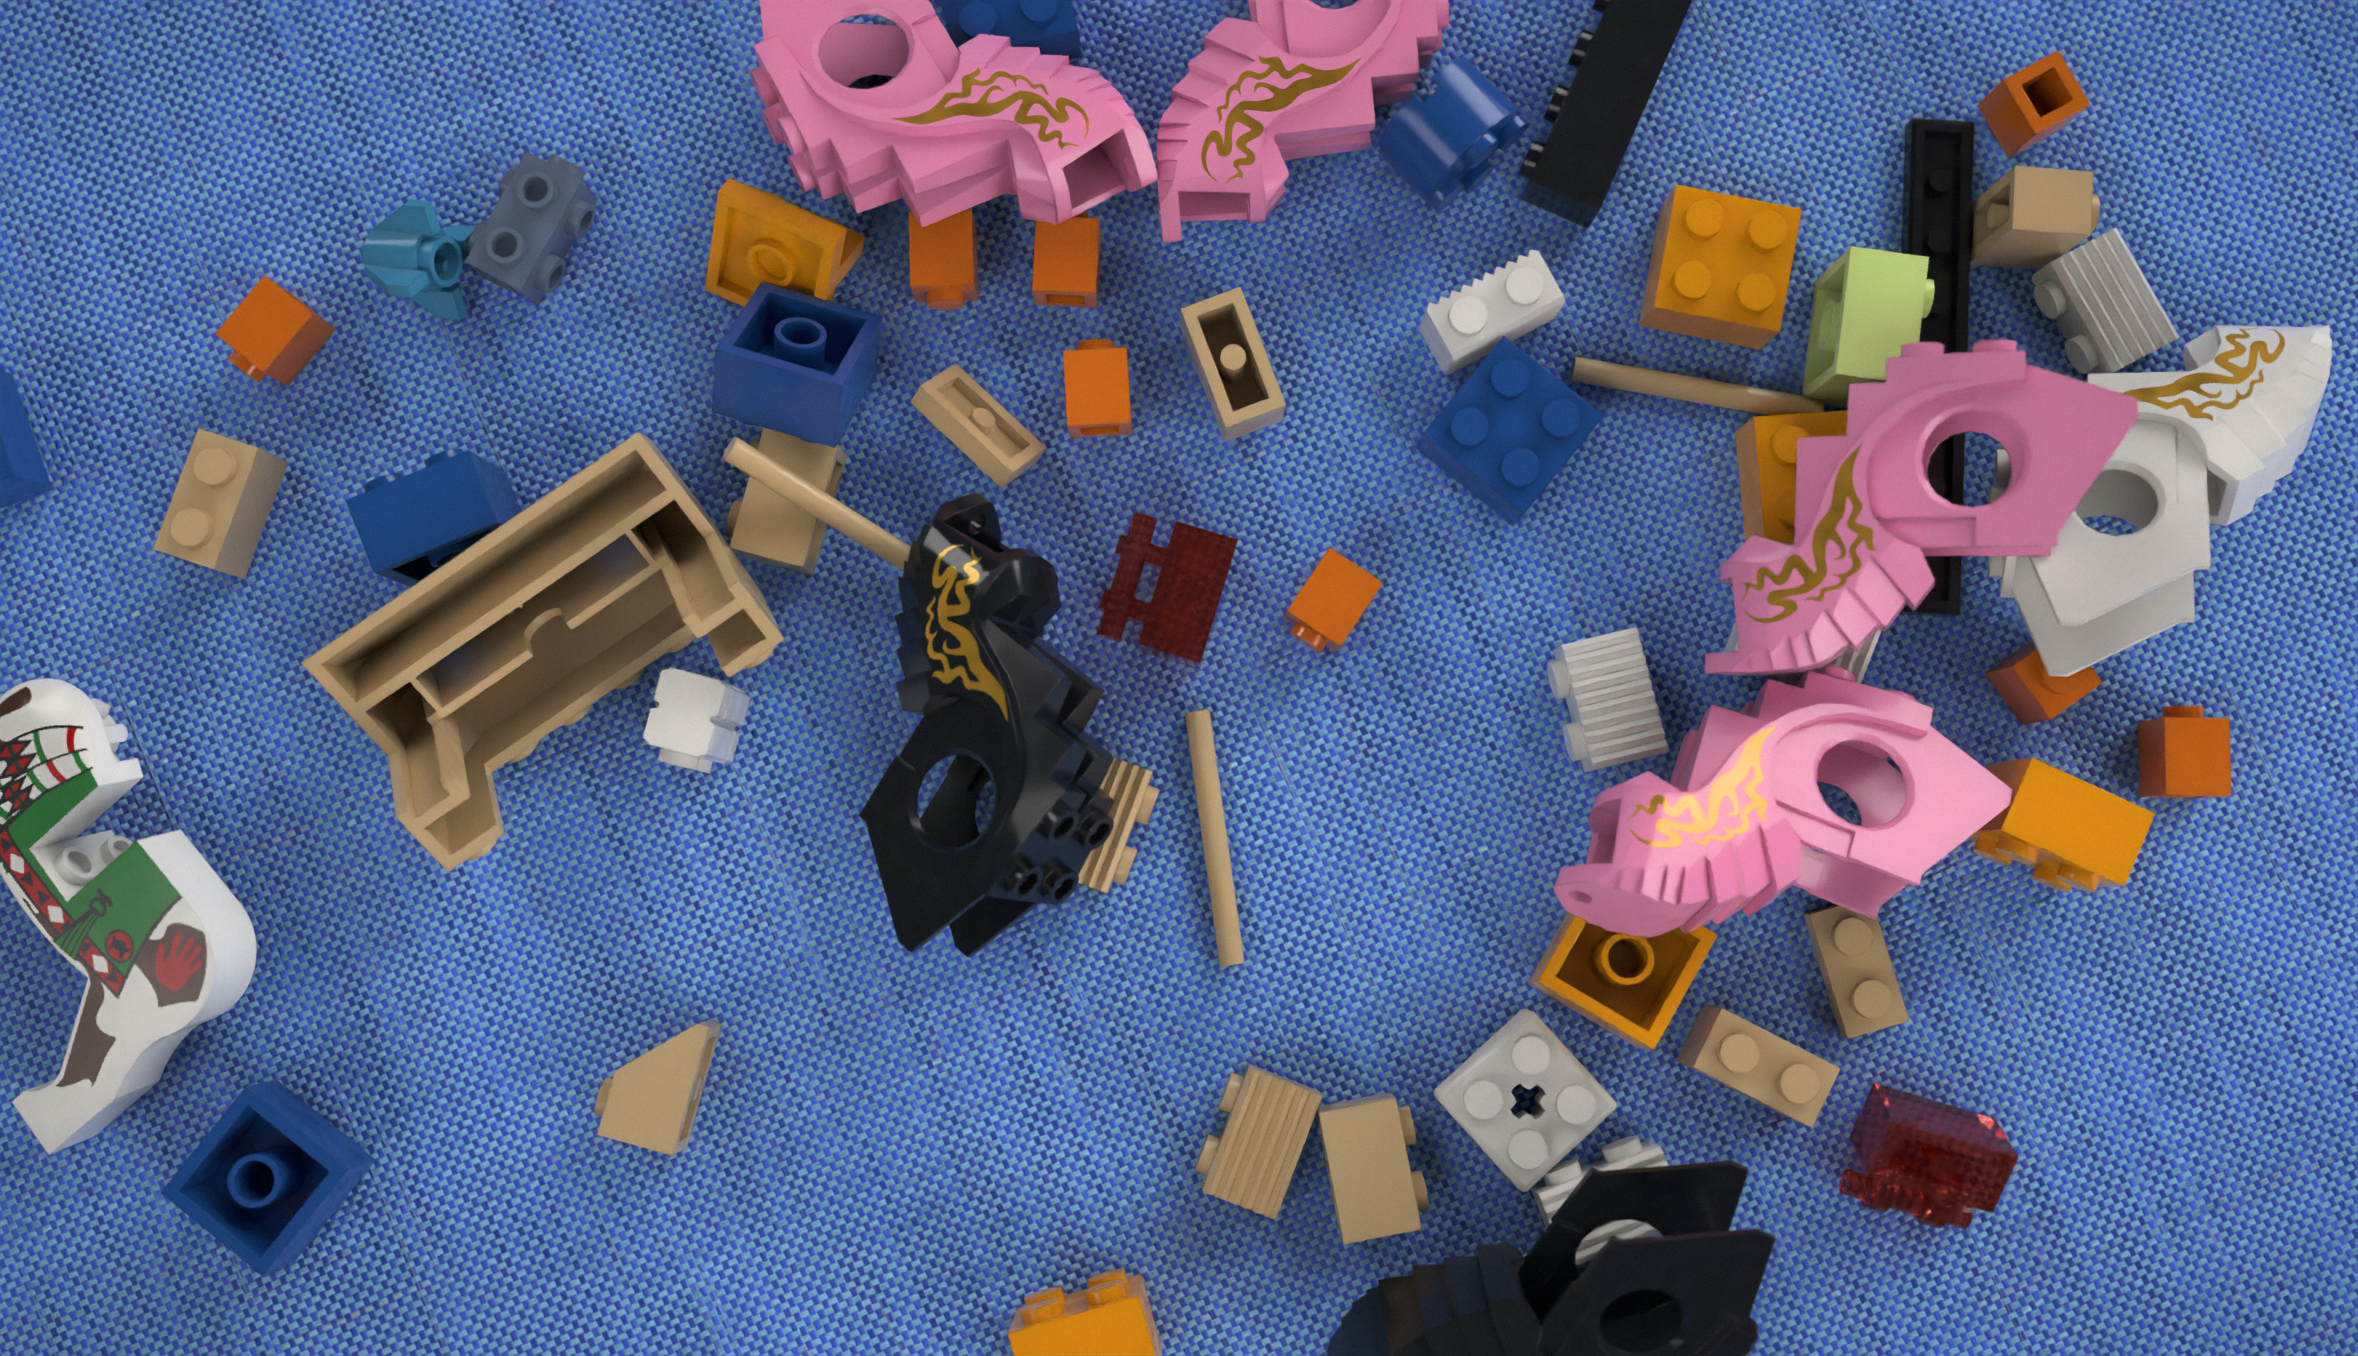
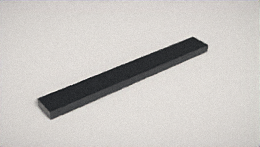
M1912 118L1905 125L1901 253L1929 257L1927 279H1932L1935 285L1931 310L1926 318H1922L1919 342L1941 343L1944 345V354L1967 353L1974 122ZM1965 432L1954 434L1938 445L1930 457L1927 471L1930 486L1935 493L1952 504L1962 506ZM1924 556L1935 579L1934 587L1914 612L1906 604L1899 614L1955 617L1960 615L1962 556Z

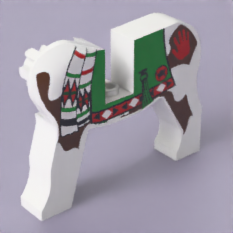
M44 678L21 683L0 697V874L14 897L42 934L88 979L58 1076L55 1080L23 1091L12 1101L43 1148L50 1155L94 1137L159 1082L167 1062L181 1041L201 1023L225 1013L244 994L255 969L257 945L251 920L244 907L182 830L139 839L134 843L126 837L115 835L112 830L76 838L143 778L138 758L120 761L115 754L119 742L126 741L128 731L125 725L116 724L113 718L108 715L111 705L95 698L90 699L84 692L68 682Z

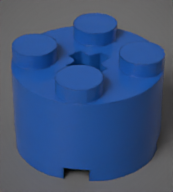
M1466 57L1451 62L1435 74L1431 79L1437 87L1430 90L1421 99L1414 94L1392 118L1377 143L1380 147L1377 151L1384 157V160L1437 212L1452 202L1462 189L1467 194L1474 191L1494 169V166L1488 159L1498 148L1502 151L1509 148L1529 126V123L1521 115L1520 111Z

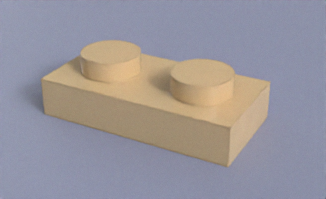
M958 364L952 365L920 385L910 401L936 429L950 439L983 473L987 474L1001 488L1035 465L1046 450V447Z
M1836 904L1804 913L1805 923L1840 1036L1850 1039L1910 1021L1878 918L1872 919Z

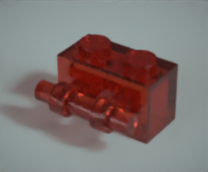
M1133 513L1127 535L1119 536L1114 554L1120 558L1110 590L1104 589L1099 601L1098 609L1103 611L1096 635L1121 642L1127 619L1144 624L1138 644L1140 652L1200 670L1234 559L1238 539L1176 521L1168 548H1163L1151 543L1158 520L1145 514ZM1144 565L1161 570L1151 603L1134 598Z
M1873 1083L1849 1137L1866 1174L1845 1169L1840 1178L1839 1191L1843 1195L1860 1199L1862 1206L1871 1210L1885 1213L1892 1208L1915 1215L1918 1223L1937 1229L1942 1228L1945 1224L1967 1229L1972 1221L1973 1208L1993 1213L2019 1157L1995 1118Z

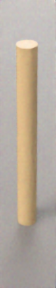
M1576 356L1573 359L1570 371V381L1764 415L1823 412L1824 408L1823 399Z
M738 437L733 438L722 456L723 460L904 572V561H908L911 546Z
M1210 710L1185 713L1219 966L1245 963Z

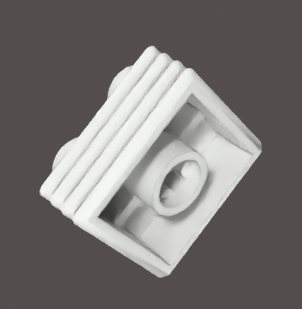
M1521 1009L1447 1077L1433 1093L1439 1103L1505 1176L1522 1192H1526L1533 1187L1617 1107L1615 1100L1533 1011ZM1517 1085H1521L1528 1090L1535 1086L1538 1088L1539 1092L1534 1097L1535 1103L1538 1106L1531 1114L1520 1110L1513 1115L1510 1110L1516 1103L1515 1096L1511 1092Z

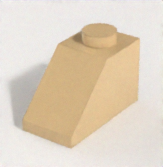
M708 1020L695 1024L615 1070L613 1079L605 1078L598 1092L594 1108V1114L602 1117L597 1135L672 1156L686 1149L722 1023Z

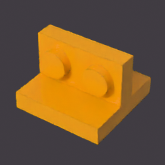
M729 178L718 190L705 290L744 307L762 281L833 302L836 287L862 255L865 235L844 227L833 219L821 217L789 203L778 195L766 193L753 186L750 187Z

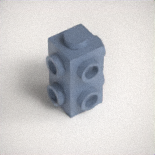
M526 151L519 165L512 166L504 175L498 191L499 201L489 219L481 221L472 232L468 243L469 255L465 262L484 279L538 306L545 293H552L561 282L566 268L564 258L575 238L581 239L584 237L594 221L596 214L594 204L598 198L582 181L585 172L557 155L551 154L546 162Z

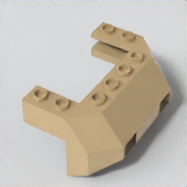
M637 432L302 661L301 664L388 756L396 818L447 872H450L465 860L473 861L484 856L493 848L498 838L504 834L492 774L495 770L508 761L515 763L524 759L534 751L540 739L561 725L569 726L578 722L589 712L595 701L613 689L620 690L630 686L639 679L646 666L666 652L675 653L682 650L695 637L700 639L707 634L720 667L728 678L743 668L750 669L764 662L772 654L775 646L785 639L759 587L734 551L729 547V544L700 502L655 443L642 433Z

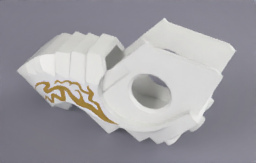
M2214 325L2207 332L2185 344L2182 355L2186 367L2185 371L2087 375V383L2138 398L2137 420L2058 532V546H2051L2050 556H1988V577L2000 578V597L2015 598L2048 676L2068 677L2181 622L2194 623L2193 571L2197 569L2210 570L2209 524L2227 526L2252 512L2256 498L2272 492L2275 481L2292 472L2296 458L2302 454L2307 446L2330 375L2332 339H2330L2329 325H2306L2303 327ZM2005 449L1996 450L1994 486H1991L1989 504L1998 500L2009 485L2012 469L2009 455ZM2102 515L2116 517L2128 521L2140 530L2133 534L2110 535L2085 525L2082 519Z

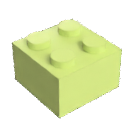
M1851 246L1816 279L1802 396L1822 399L1825 405L1848 408L1849 384L1886 382V358L1901 357L1902 345L1919 342L1922 318H1926L1931 310L1935 285L1932 279H1927L1929 257Z

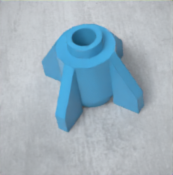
M410 199L370 230L361 251L362 262L367 276L375 285L381 287L390 296L410 298L439 318L462 320L468 315L460 288L452 285L456 283L461 274L463 265L462 252H468L469 239L476 226L455 225L440 228L432 201Z

